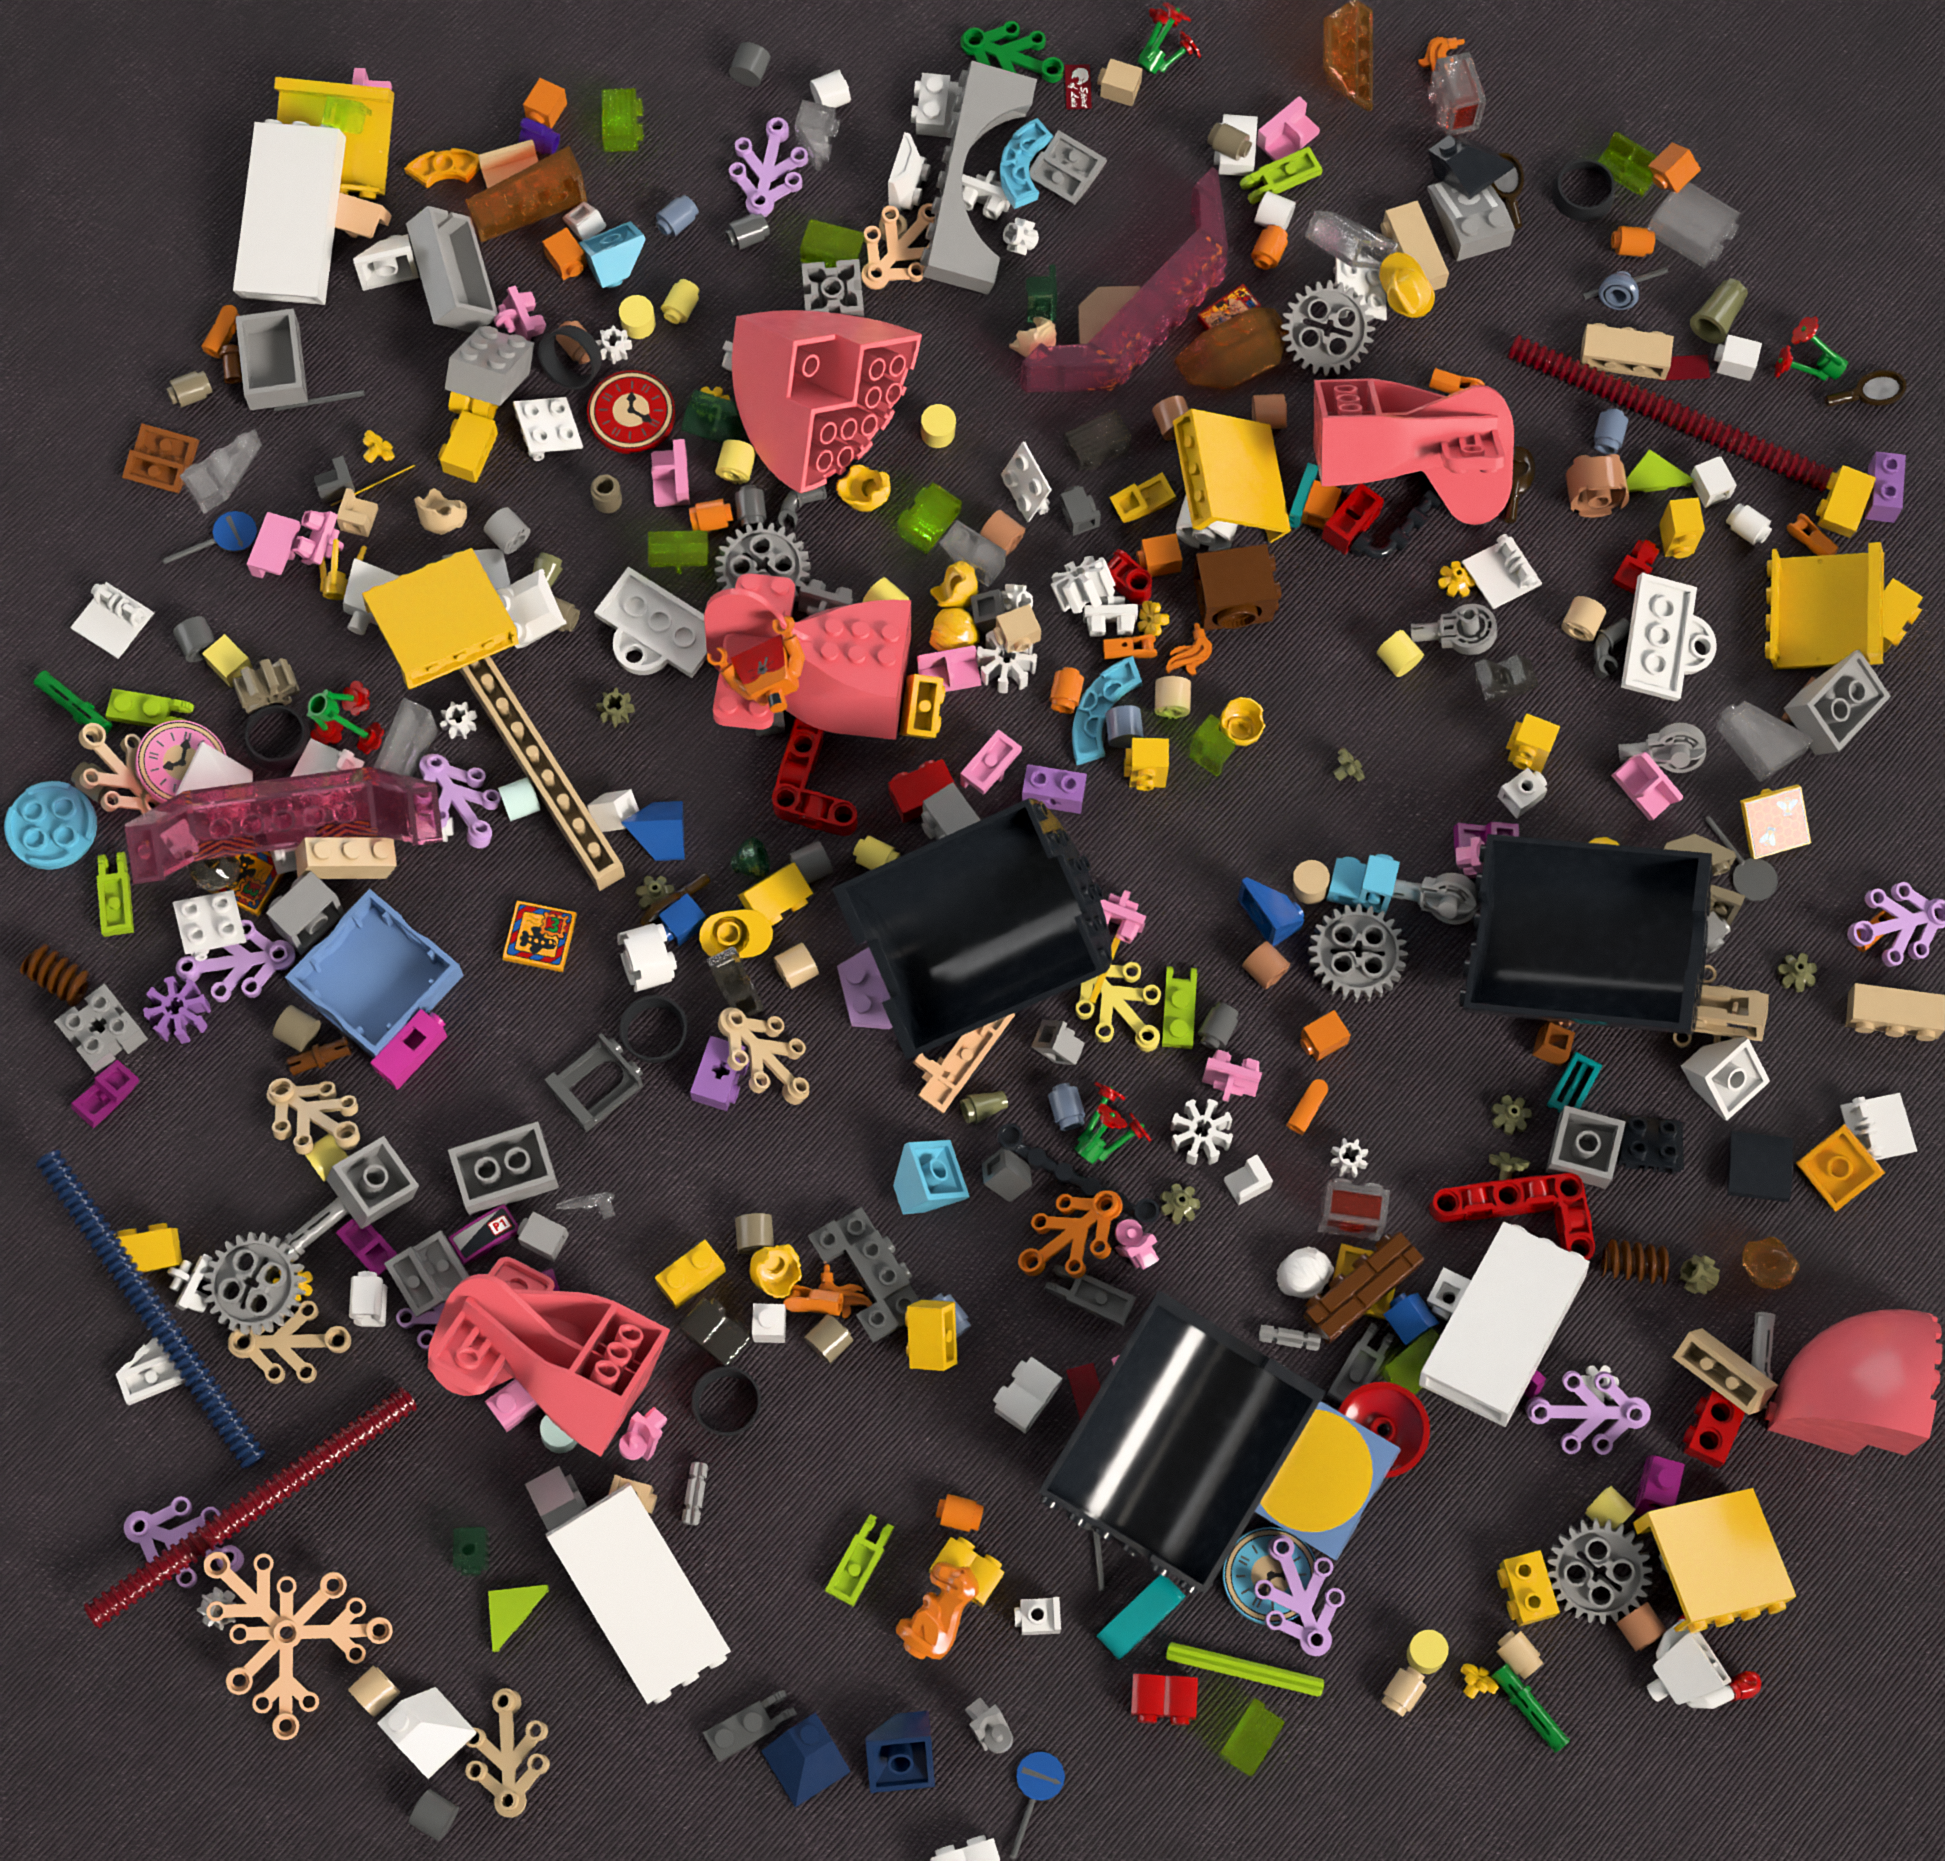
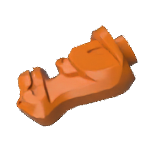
M947 1562L936 1563L932 1568L933 1571L930 1572V1580L941 1589L940 1594L927 1592L923 1597V1605L915 1612L912 1619H900L896 1626V1633L905 1641L903 1643L904 1649L919 1659H925L928 1656L932 1659L940 1660L950 1651L957 1635L962 1612L965 1606L979 1593L978 1581L970 1567H957Z

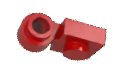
M1639 539L1631 553L1636 558L1628 554L1626 555L1612 583L1635 595L1637 577L1641 573L1650 575L1653 570L1646 563L1652 566L1660 551L1655 548L1656 544L1647 539L1645 541Z

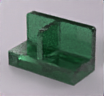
M1055 264L1049 265V276L1029 277L1026 280L1027 323H1034V317L1046 318L1052 322L1056 321L1057 282Z
M694 390L688 399L681 430L723 444L726 440H739L743 424L736 402Z

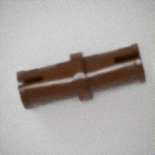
M343 1036L338 1040L321 1046L315 1044L308 1051L287 1057L288 1065L292 1066L289 1067L292 1075L295 1076L317 1066L321 1069L326 1067L328 1062L352 1055L351 1048L347 1046L349 1045L347 1038Z

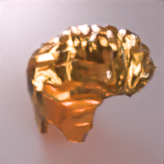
M1768 1237L1760 1241H1750L1744 1246L1742 1263L1748 1276L1756 1285L1774 1290L1782 1289L1794 1279L1799 1269V1263L1787 1251L1786 1245L1779 1239Z

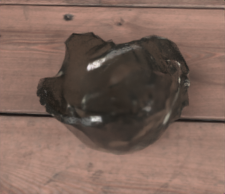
M190 853L184 856L191 880L199 889L213 892L218 891L238 879L241 862L235 857H217L194 861V857Z

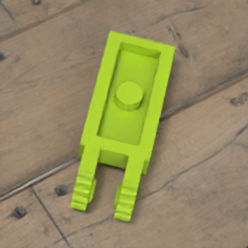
M1306 147L1260 167L1258 171L1244 177L1240 181V186L1242 189L1247 190L1263 181L1265 186L1252 191L1248 195L1249 202L1255 204L1262 201L1267 191L1274 194L1281 193L1322 175L1323 169L1311 148Z
M112 689L105 716L110 721L154 728L168 721L185 720L170 716V712L191 713L193 712L194 705L184 700H171V698Z
M125 852L117 853L118 873L109 874V862L106 855H98L99 876H97L101 933L104 937L134 933L130 877Z
M872 1514L868 1516L859 1534L854 1536L825 1590L829 1595L851 1607H854L880 1560L884 1552L883 1548L894 1529V1526L887 1524L882 1529L876 1544L866 1540L876 1524L877 1517Z

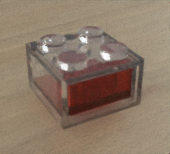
M1470 51L1437 59L1435 69L1431 72L1432 82L1431 86H1428V96L1431 103L1435 102L1438 126L1443 127L1446 137L1448 135L1478 130L1486 98Z
M1342 1178L1333 1179V1182L1328 1181L1321 1198L1317 1232L1379 1241L1386 1227L1390 1190H1385L1382 1185L1375 1183H1365L1364 1186L1352 1185V1181Z

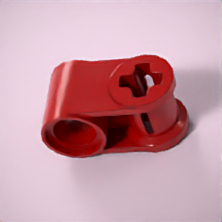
M1117 549L1114 552V557L1107 563L1116 584L1113 588L1133 604L1141 605L1144 601H1149L1152 594V577L1150 573L1137 564L1126 552ZM1139 583L1143 584L1145 588L1139 590L1132 586Z

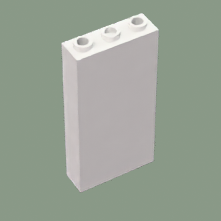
M266 119L265 123L255 122L233 291L241 298L325 305L346 136L336 125L323 123L320 127H316L301 121H294L292 125H288L273 119Z
M1503 1222L1421 1371L1419 1385L1506 1427L1587 1275L1590 1262L1577 1252H1568L1557 1247L1547 1238H1538L1528 1233L1519 1225Z
M629 1482L545 1534L647 1704L652 1701L655 1704L662 1702L672 1694L670 1690L681 1683L684 1687L699 1678L698 1672L709 1666L710 1669H713L727 1660L725 1655L731 1652Z

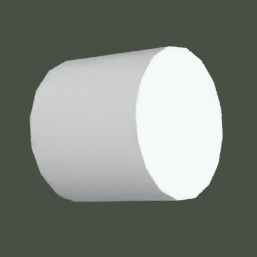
M835 70L810 81L814 100L822 113L851 101L849 87L840 70Z
M1267 191L1259 204L1254 223L1265 228L1268 225H1276L1286 231L1296 202Z

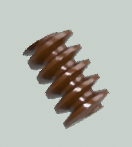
M47 944L31 952L22 963L20 973L23 975L27 974L28 979L37 981L40 987H47L49 993L57 994L58 999L66 1000L69 1006L72 1007L78 1004L88 990L89 985L86 980L89 972L83 970L77 975L79 965L74 963L67 968L69 958L67 957L57 962L59 952L55 950L48 956L50 946Z
M1611 1238L1603 1250L1600 1276L1604 1277L1607 1270L1611 1269L1612 1277L1616 1279L1619 1272L1623 1271L1625 1280L1629 1281L1632 1273H1636L1637 1280L1641 1283L1645 1274H1648L1650 1284H1654L1657 1276H1661L1664 1286L1669 1269L1667 1248L1661 1245L1657 1252H1655L1654 1245L1647 1244L1643 1251L1642 1244L1635 1242L1632 1249H1630V1244L1627 1240H1623L1618 1248L1617 1241Z

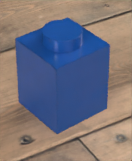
M688 893L658 915L660 924L662 923L664 926L667 941L670 942L673 939L678 946H681L697 934L707 919L706 915Z
M1418 1292L1406 1296L1405 1293L1399 1295L1389 1303L1392 1308L1383 1314L1405 1345L1419 1340L1439 1324V1321Z

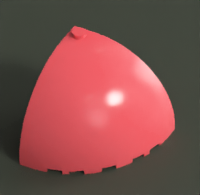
M783 310L736 316L732 348V379L736 404L746 434L768 469L788 487L803 493L827 484V478L835 473L843 474L854 458L859 460L873 445L870 440L879 429L884 431L895 413L892 407L900 399L901 395L904 396L907 388L903 384L908 370H914L922 334L874 319L820 311Z
M1878 1310L1846 1318L1816 1335L1794 1357L1780 1381L1774 1402L1770 1401L1768 1403L1765 1413V1420H1769L1767 1430L1850 1455H1855L1867 1445L1905 1456L1926 1442L1931 1434L1937 1401L1930 1398L1940 1383V1371L1935 1369V1364L1940 1365L1942 1361V1344L1936 1343V1340L1940 1339L1942 1335L1941 1325L1937 1323V1316L1915 1310Z

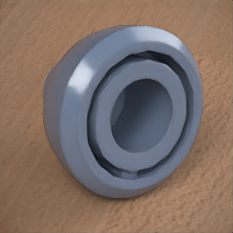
M1619 271L1608 276L1601 283L1598 295L1600 300L1609 308L1626 310L1632 308L1637 303L1639 289L1637 283L1628 272Z

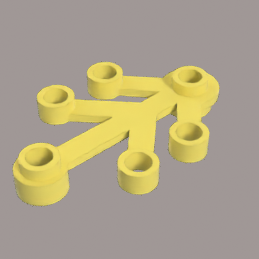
M1129 962L1125 966L1110 965L1106 977L1124 978L1127 982L1133 983L1139 980L1141 968L1135 962ZM1133 968L1137 971V975L1133 977L1128 976L1126 970ZM1098 976L1081 983L1080 1001L1076 1004V1015L1080 1019H1089L1094 1013V1004L1089 1001ZM1105 979L1100 990L1102 998L1100 1020L1095 1030L1096 1038L1100 1042H1109L1113 1038L1114 1028L1111 1022L1114 1008L1136 1033L1135 1044L1140 1050L1150 1052L1156 1049L1160 1040L1159 1031L1152 1025H1145L1124 1000L1142 1001L1147 1005H1155L1160 1000V989L1155 985H1148L1144 989L1111 986ZM1148 991H1154L1157 994V997L1155 999H1149L1147 998L1146 993ZM1082 1005H1087L1091 1011L1084 1014L1080 1012L1079 1008ZM1107 1028L1110 1034L1105 1037L1101 1036L1099 1030ZM1150 1032L1154 1038L1146 1041L1143 1039L1142 1034Z

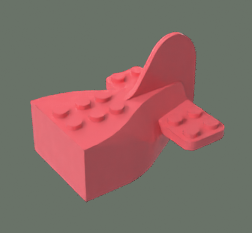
M1373 378L1314 380L1313 448L1322 486L1374 482L1422 471L1450 513L1463 523L1471 525L1484 524L1494 519L1504 509L1512 489L1514 425L1505 399L1495 389L1485 385H1474L1451 395L1443 396L1409 385Z
M743 574L738 577L735 588L725 589L714 594L708 600L704 614L707 654L710 653L714 660L719 662L722 655L716 647H722L727 651L728 658L726 661L730 664L732 663L731 657L780 635L773 630L772 623L773 620L779 619L781 627L786 629L787 624L784 616L792 617L795 600L794 582L786 577ZM875 600L823 610L795 622L792 633L798 637L805 655V661L801 676L798 678L799 687L797 691L785 696L788 705L785 710L802 722L820 730L837 734L896 740L911 646V600ZM713 665L719 671L713 703V719L715 722L729 727L757 730L769 728L773 723L775 714L770 711L769 705L760 706L755 700L743 698L729 686L720 673L722 670L720 666Z
M510 1257L500 1258L488 1274L472 1275L461 1281L447 1298L428 1349L429 1361L427 1364L430 1372L447 1390L463 1396L483 1394L485 1391L515 1378L557 1427L580 1445L601 1457L648 1383L670 1329L604 1297L580 1292L553 1291L555 1284L550 1277Z

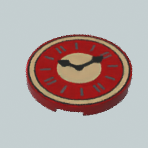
M630 370L615 373L597 385L590 396L587 415L593 434L601 444L615 452L630 454V452H639L649 448L653 449L667 438L674 425L675 406L669 389L660 379L646 372Z

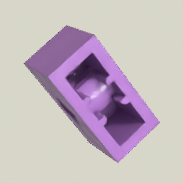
M1876 451L1868 465V475L1876 477L1866 504L1865 519L1892 523L1897 519L1903 509L1906 455Z
M1027 764L1022 801L1033 798L1043 801L1048 809L1081 814L1087 774Z
M710 1036L690 1091L692 1101L727 1111L729 1104H735L740 1086L736 1084L740 1074H746L750 1060L740 1071L731 1069L727 1063L728 1056L730 1055L729 1042ZM741 1045V1049L746 1052V1047ZM735 1057L736 1061L741 1063L740 1059ZM722 1069H724L727 1075H723L721 1080L717 1079L716 1074H720Z

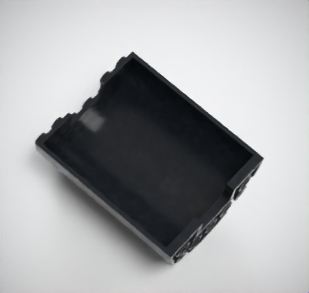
M1028 798L832 888L856 945L867 942L891 997V999L882 1002L906 1060L1104 974L1110 968L1112 963L1111 940L1101 900H1103L1101 888L1092 881L1089 874L1091 866L1087 857L1084 854H1079L1064 827L1043 801Z
M1487 834L1486 844H1481L1479 862L1483 863L1482 873H1477L1475 890L1478 891V902H1482L1481 912H1476L1474 918V930L1477 931V941L1471 942L1470 960L1465 959L1463 977L1466 978V989L1461 988L1459 1007H1463L1466 1013L1693 1035L1698 1019L1697 1006L1700 1007L1707 953V916H1710L1711 881L1709 880L1712 879V853Z
M1158 1291L1038 1491L1042 1495L1040 1501L1054 1510L1058 1506L1063 1507L1067 1510L1066 1515L1069 1519L1082 1527L1086 1523L1091 1524V1528L1095 1533L1109 1541L1112 1536L1120 1540L1119 1545L1131 1555L1138 1557L1140 1553L1145 1555L1150 1560L1148 1565L1153 1570L1168 1578L1170 1573L1181 1579L1178 1585L1195 1595L1198 1590L1206 1594L1326 1391L1219 1328L1214 1323L1163 1292Z

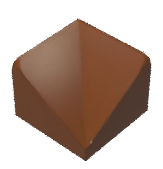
M1547 1021L1538 1031L1532 1056L1556 1066H1561L1569 1059L1575 1032Z

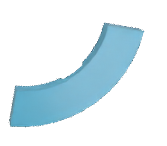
M1038 118L1020 127L1013 134L1012 139L1005 146L1000 163L1001 186L1007 200L1014 209L1038 200L1039 192L1031 180L1029 165L1033 157L1042 148L1049 145L1053 139V135Z
M1133 656L1125 658L1103 671L1083 694L1077 706L1072 728V746L1076 765L1105 757L1102 742V731L1106 719L1105 713L1126 693L1142 686V680Z

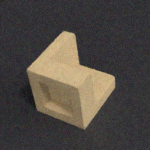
M346 488L336 519L340 530L369 537L378 511V505L356 498L353 489Z

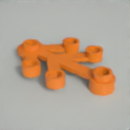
M1101 1191L1094 1198L1072 1197L1069 1194H1062L1057 1198L1056 1207L1063 1215H1070L1075 1210L1089 1211L1081 1218L1052 1217L1044 1213L1034 1215L1031 1225L1037 1233L1046 1234L1050 1230H1062L1063 1232L1039 1251L1033 1248L1024 1250L1018 1258V1265L1022 1271L1028 1276L1039 1275L1045 1268V1262L1072 1242L1070 1259L1066 1262L1065 1269L1072 1278L1082 1277L1086 1272L1083 1256L1088 1229L1095 1223H1097L1096 1238L1091 1242L1090 1250L1098 1259L1108 1257L1111 1252V1247L1107 1242L1111 1220L1117 1218L1123 1208L1121 1198L1113 1191ZM1065 1201H1071L1067 1208H1062V1204ZM1111 1203L1112 1207L1104 1211V1206ZM1046 1220L1044 1226L1037 1227L1039 1221ZM1099 1245H1105L1103 1251L1096 1252V1248ZM1033 1261H1038L1034 1268H1029ZM1080 1264V1268L1077 1271H1071L1073 1265Z

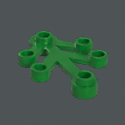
M1008 21L1003 26L987 32H983L979 28H970L961 36L960 45L962 50L968 55H973L979 63L991 66L986 55L987 53L997 58L1003 70L1016 73L1013 64L1040 73L1042 78L1049 83H1056L1063 77L1064 65L1060 59L1049 57L1042 62L1019 53L1029 48L1036 51L1043 49L1046 37L1041 31H1033L1029 36L1016 40L1020 34L1019 24L1015 21ZM1008 29L1016 30L1014 33L1007 32ZM1002 38L1012 41L1001 46L992 43ZM1035 38H1039L1042 41L1039 43H1035L1032 40ZM975 41V42H978L979 44H977V45H972V44H970V43ZM1055 71L1057 74H1049L1048 72Z

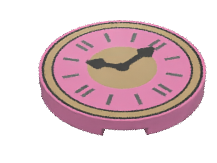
M174 720L154 727L144 736L136 753L135 770L137 778L139 777L142 785L151 794L153 799L173 808L185 809L194 807L175 796L200 742H204L226 755L223 745L210 730L191 721Z

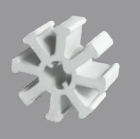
M1087 556L1078 567L1072 561L1065 565L1067 572H1056L1051 577L1053 580L1051 587L1063 612L1071 608L1073 613H1080L1085 604L1089 602L1095 608L1102 604L1099 597H1111L1115 592L1113 586L1116 584L1103 557L1095 561L1093 556Z
M993 630L987 633L986 649L979 646L977 650L978 667L981 666V681L988 685L990 680L1000 675L1001 677L998 678V692L1007 693L1008 677L1012 676L1019 685V690H1022L1028 685V672L1024 671H1029L1032 674L1036 672L1037 654L1031 655L1033 644L1025 651L1007 653L1003 644L998 645ZM1004 658H1010L1009 663L1003 662Z
M1192 1099L1186 1102L1184 1114L1188 1115L1189 1120L1180 1117L1178 1113H1175L1173 1117L1171 1131L1177 1130L1183 1132V1134L1173 1135L1171 1146L1174 1152H1178L1179 1148L1191 1144L1192 1149L1187 1153L1186 1162L1192 1165L1196 1164L1199 1148H1203L1208 1158V1164L1211 1165L1218 1161L1220 1151L1216 1150L1214 1144L1223 1147L1225 1151L1229 1150L1233 1134L1230 1133L1228 1135L1220 1131L1230 1129L1232 1118L1230 1113L1226 1112L1224 1116L1212 1120L1211 1116L1216 1112L1218 1102L1211 1099L1207 1100L1205 1115L1200 1116L1195 1106L1196 1101ZM1198 1127H1202V1131L1204 1129L1208 1130L1206 1137H1201V1133L1199 1136L1196 1135Z

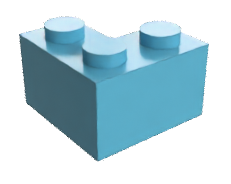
M1385 854L1370 855L1367 865L1360 863L1358 859L1353 857L1337 858L1326 901L1355 908L1358 904H1361L1364 910H1368L1370 906H1373V912L1380 913L1384 911L1386 914L1393 894L1400 862L1394 861L1391 856Z

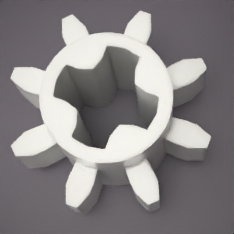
M1017 217L1015 218V223H1009L1003 232V240L1008 244L1007 250L1026 255L1027 250L1035 248L1039 238L1038 232L1033 229L1035 223Z
M614 325L606 331L600 330L602 340H597L596 343L601 350L602 360L607 358L613 364L622 358L627 360L626 350L632 349L631 340H627V331L623 330L621 332Z
M1005 585L1006 591H1002L1005 613L1030 604L1032 608L1033 596L1026 591V585Z
M452 701L447 711L441 710L442 717L446 719L440 723L442 730L449 729L451 739L455 736H462L464 739H467L466 734L470 730L476 731L477 729L475 723L472 722V720L477 718L476 712H468L467 702H464L462 705H455ZM461 717L462 722L456 723L455 719Z
M1343 1138L1341 1148L1332 1147L1331 1153L1337 1156V1158L1331 1160L1330 1166H1337L1340 1169L1339 1176L1344 1175V1173H1351L1355 1178L1358 1167L1366 1169L1368 1163L1362 1160V1158L1368 1154V1149L1361 1150L1358 1146L1359 1139L1355 1140L1354 1143H1348ZM1345 1153H1348L1350 1157L1355 1156L1353 1163L1349 1159H1343Z
M214 1587L213 1593L202 1594L201 1607L197 1608V1611L205 1615L202 1620L205 1625L210 1627L214 1624L218 1629L223 1630L225 1624L236 1622L234 1617L212 1621L206 1613L207 1606L213 1601H220L223 1604H237L232 1602L235 1594L229 1590L223 1594L222 1590ZM214 1605L210 1609V1614L213 1617H219L223 1612L220 1605Z

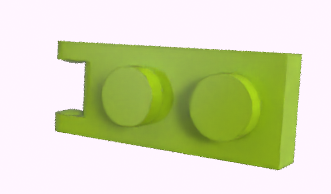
M1167 966L1162 1047L1192 1049L1197 968H1191L1190 979L1172 978L1174 973L1173 966Z

